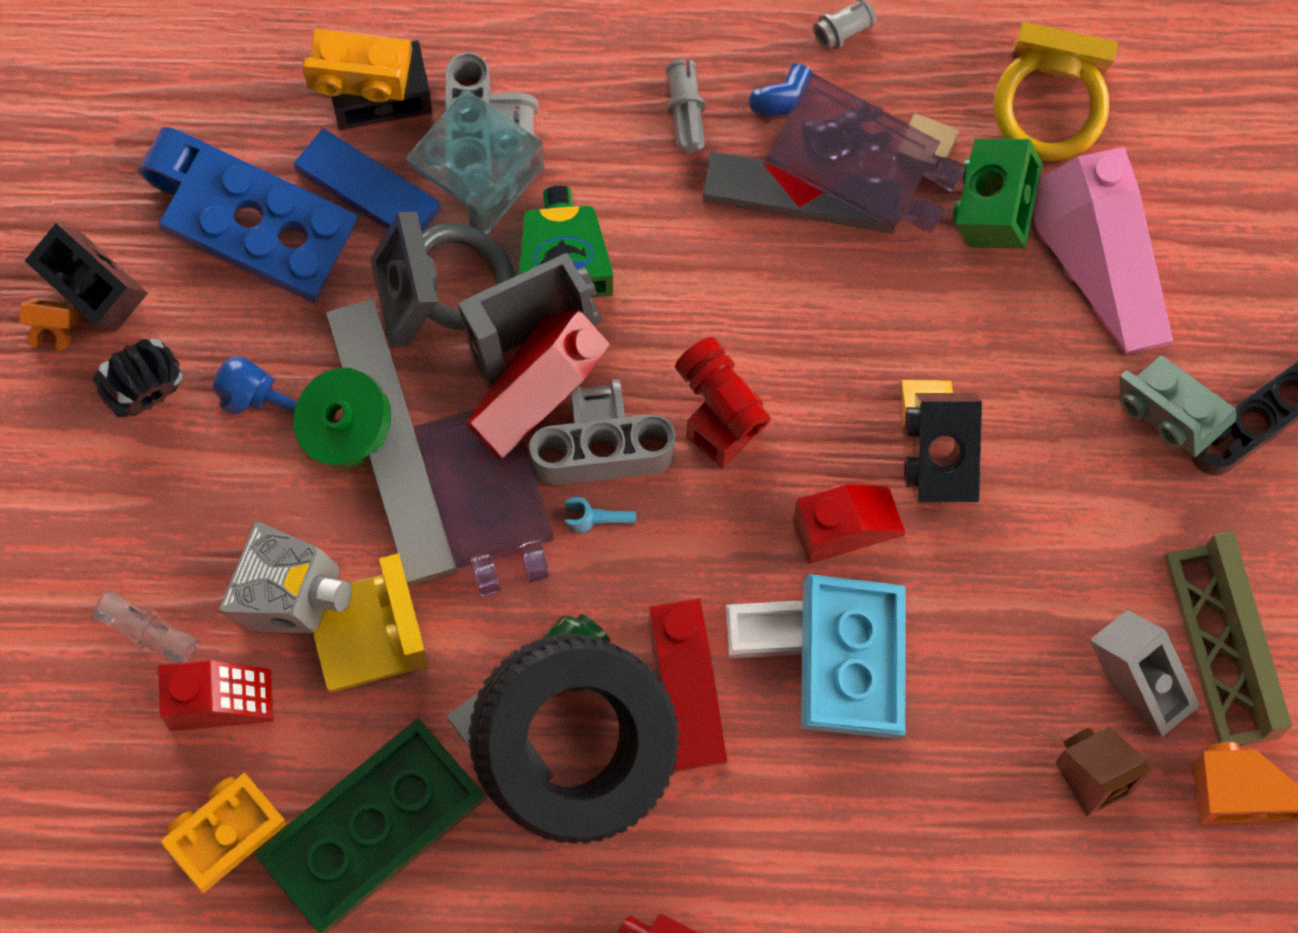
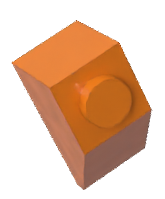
M1234 742L1215 743L1207 746V751H1203L1193 762L1199 824L1298 821V785L1258 750H1239V744Z

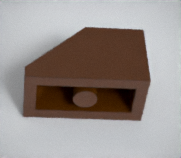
M1111 727L1094 734L1091 728H1086L1069 737L1063 742L1066 749L1056 761L1087 817L1132 794L1152 770L1147 760Z

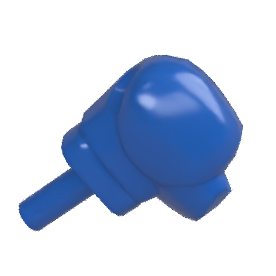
M243 357L226 359L219 368L212 387L215 394L220 398L219 406L233 415L240 414L248 406H252L260 411L265 401L294 413L298 401L272 390L275 378L266 375V371Z

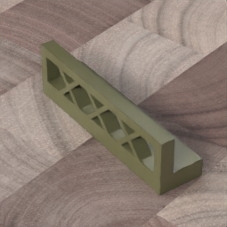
M1234 530L1213 534L1209 542L1204 546L1167 553L1164 559L1218 743L1234 742L1238 743L1239 747L1281 738L1292 727V723ZM1206 559L1211 581L1205 591L1185 581L1181 564ZM1213 588L1215 589L1217 599L1209 595ZM1190 596L1198 600L1194 608ZM1203 604L1223 616L1226 627L1219 639L1214 638L1199 628L1196 616ZM1227 636H1229L1232 648L1224 644ZM1204 644L1212 648L1209 656H1207ZM1218 652L1237 663L1240 676L1233 688L1213 676L1210 665ZM1242 684H1243V687H1244L1246 696H1244V695H1242L1241 693L1238 692L1239 689H1240V687L1242 686ZM1219 693L1227 697L1223 705L1221 703ZM1232 701L1251 711L1256 730L1230 734L1225 713Z

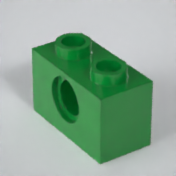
M974 139L971 156L967 157L963 164L964 187L961 200L955 202L953 209L954 225L959 229L969 247L1025 249L1043 168V162L1030 139Z

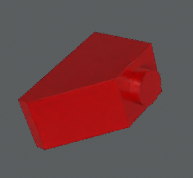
M845 484L797 498L793 520L809 564L905 535V529L889 487Z

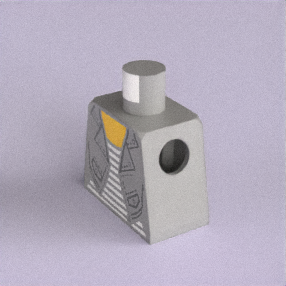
M255 522L219 611L242 630L312 633L318 628L325 609L343 612L348 607L352 596V589L349 582L337 579L340 573L339 566L321 549L263 523Z

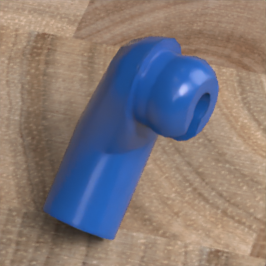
M792 64L784 83L753 90L749 97L751 110L756 114H763L765 117L795 112L800 106L813 76L810 68L802 64Z

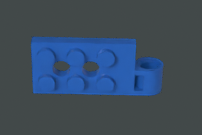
M170 127L160 129L138 169L140 176L149 184L161 191L174 195L159 222L160 231L313 303L317 301L358 222L357 214ZM250 207L260 212L262 220L258 225L247 228L239 225L235 221L234 216L240 209ZM295 228L302 231L307 240L299 248H287L278 239L280 233L286 229Z

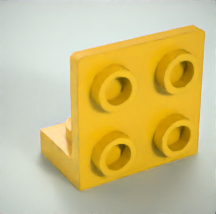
M399 553L379 558L383 572L382 575L350 583L352 596L348 607L343 612L325 609L318 628L313 631L326 687L331 693L429 667Z

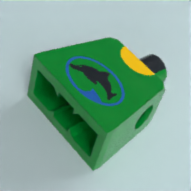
M557 185L546 188L543 191L544 209L529 210L524 215L519 274L567 253L577 270L584 267L589 273L596 289V295L592 297L613 296L612 266L594 207L589 205L573 207L572 189L570 187Z

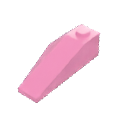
M1120 147L1078 156L1040 178L1031 219L1035 233L1045 248L1049 246L1064 266L1062 271L1070 282L1075 281L1090 301L1092 312L1122 353L1127 355L1171 345L1173 338L1141 195L1126 148Z

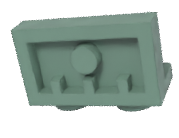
M1162 355L1155 359L1138 376H1135L1128 370L1119 376L1120 403L1123 409L1136 420L1143 419L1157 429L1161 438L1173 448L1181 447L1194 458L1236 421V409Z

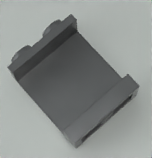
M567 253L458 303L472 359L489 389H491L506 368L503 352L524 343L544 316L579 309L595 328L596 324L601 322L599 311L591 298L596 295L593 281L584 267L576 269Z

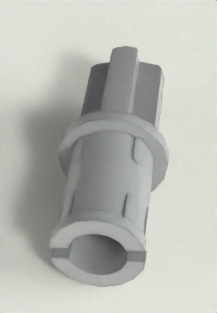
M685 59L670 62L666 67L671 99L667 104L668 114L673 116L676 146L681 149L683 154H691L701 151L705 145L701 112L705 109V102L699 96L696 63L689 60L687 62L688 70L686 71Z

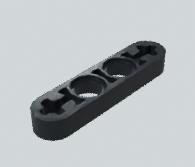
M1298 361L1234 407L1236 409V421L1211 443L1213 446H1217L1225 441L1230 433L1232 434L1235 441L1228 446L1223 457L1219 454L1213 457L1209 456L1206 452L1209 446L1195 458L1192 456L1195 465L1202 472L1210 475H1222L1230 471L1298 421V406L1287 405L1279 396V388L1283 385L1292 384L1298 387ZM1253 411L1261 414L1267 422V431L1261 434L1247 431L1241 421L1242 414Z

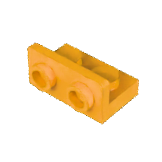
M315 29L310 57L304 58L302 67L307 89L314 90L325 96H338L343 93L360 95L374 102H385L389 99L403 101L412 53L411 40Z
M245 772L236 780L233 777H228L215 786L208 795L210 801L194 814L192 811H187L177 817L167 827L166 832L168 835L160 841L202 893L206 892L287 824Z

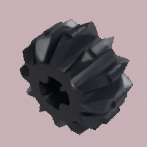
M160 338L150 340L141 339L132 346L126 345L122 351L112 354L111 359L100 365L93 381L97 387V393L104 404L117 417H127L128 415L136 416L146 409L151 410L157 403L164 402L165 397L176 392L184 375L179 368L178 360L170 348L166 347Z

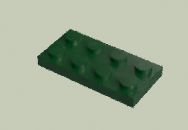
M417 718L253 854L318 933H328L486 800V796L423 722Z

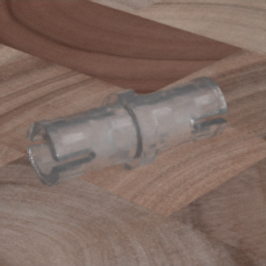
M108 590L100 598L94 609L96 613L93 615V618L96 621L130 639L129 643L139 650L145 647L173 664L189 662L197 649V638L161 619L162 615L153 609L146 611L141 607H137L112 590Z

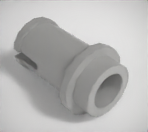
M856 0L851 5L832 15L828 13L820 15L818 22L813 26L814 35L824 49L831 47L839 49L844 45V40L868 27L874 26L876 24V14L869 2Z

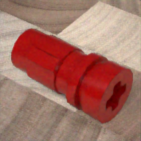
M712 336L706 337L692 345L679 357L675 363V369L685 382H690L689 387L694 394H701L705 398L706 404L726 429H729L739 443H744L764 430L770 423L771 417L762 407L759 398L745 380L734 371L735 362L730 356L725 355V350L717 339Z

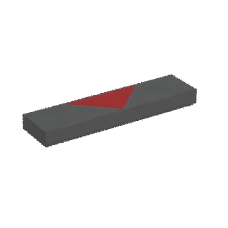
M711 151L703 191V201L893 233L902 183Z

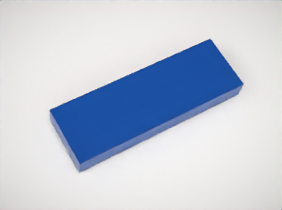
M324 128L319 131L294 162L295 170L386 229L390 227L398 212L417 211L421 231H424L441 210L438 200Z

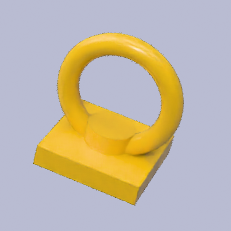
M1022 22L1016 35L1012 54L1020 55V57L1014 60L1004 71L994 95V116L1004 139H1030L1041 160L1044 162L1068 160L1087 150L1098 139L1107 122L1109 93L1101 73L1105 74L1113 64L1119 42ZM1036 69L1056 77L1081 79L1088 90L1090 97L1088 118L1083 127L1067 140L1047 143L1033 139L1020 128L1015 119L1013 98L1016 88L1026 75Z

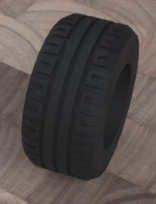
M566 634L555 637L549 636L545 637L544 640L537 639L531 644L521 646V650H515L508 658L503 659L500 662L501 665L498 668L495 667L491 672L492 675L484 681L485 686L483 689L480 688L479 697L473 705L474 713H471L470 716L471 726H469L468 732L471 735L468 741L471 748L470 757L474 761L473 768L484 791L489 795L494 804L515 823L532 834L542 836L550 841L554 839L556 842H568L570 844L603 841L605 837L610 839L616 836L618 832L621 834L627 831V827L635 826L640 818H645L650 808L653 810L657 805L656 801L658 798L661 799L665 794L663 792L665 787L668 788L670 784L669 778L675 772L673 767L674 763H677L678 760L676 753L680 745L677 737H680L679 729L677 728L678 717L674 715L676 710L670 701L669 692L664 690L665 685L657 678L656 673L649 669V666L634 654L619 646L590 636L574 634L568 636ZM583 688L595 691L612 705L618 719L619 738L611 761L599 775L578 786L562 787L547 782L534 770L527 756V734L534 715L549 698L563 690Z

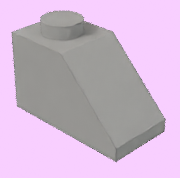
M1127 610L1089 640L1107 678L1156 734L1163 737L1200 707L1199 701L1166 630Z

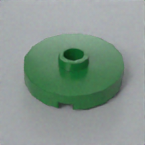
M349 367L330 369L315 377L301 392L294 409V432L299 446L313 460L333 468L355 467L364 462L362 459L366 458L371 452L376 453L384 444L391 426V405L387 395L383 393L382 388L379 386L380 384L368 374ZM343 409L341 420L334 423L335 414L338 410Z

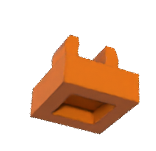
M35 297L20 304L19 324L33 325L28 333L30 347L36 348L42 345V334L45 329L51 330L55 334L56 350L62 351L68 347L71 340L69 329L80 324L82 319V313L68 301Z

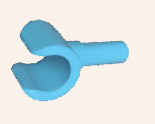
M577 496L570 497L564 503L568 510L585 511L584 516L579 520H564L568 528L574 533H586L594 524L636 523V511L592 509L587 500Z

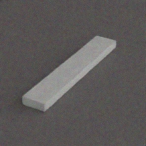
M374 299L328 311L326 314L342 368L349 367L373 377L380 384L379 386L382 388L383 393L387 395L391 405V426L384 444L376 453L371 452L369 458L395 545L400 554L408 588L456 574V565Z

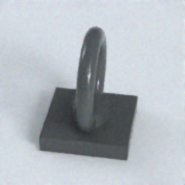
M417 211L398 212L370 258L390 346L409 345L427 317L447 328L465 331L460 311L442 304L437 299V272L433 259L427 256L429 250L443 243H460L475 249L491 265L496 285L515 277L512 264L500 245L484 232L463 224L444 223L421 231Z

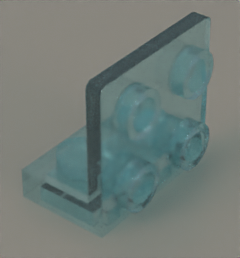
M465 90L407 155V162L412 168L467 205L469 226L488 234L543 170V142L482 99Z

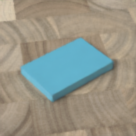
M808 574L803 579L801 729L900 739L905 736L904 585Z

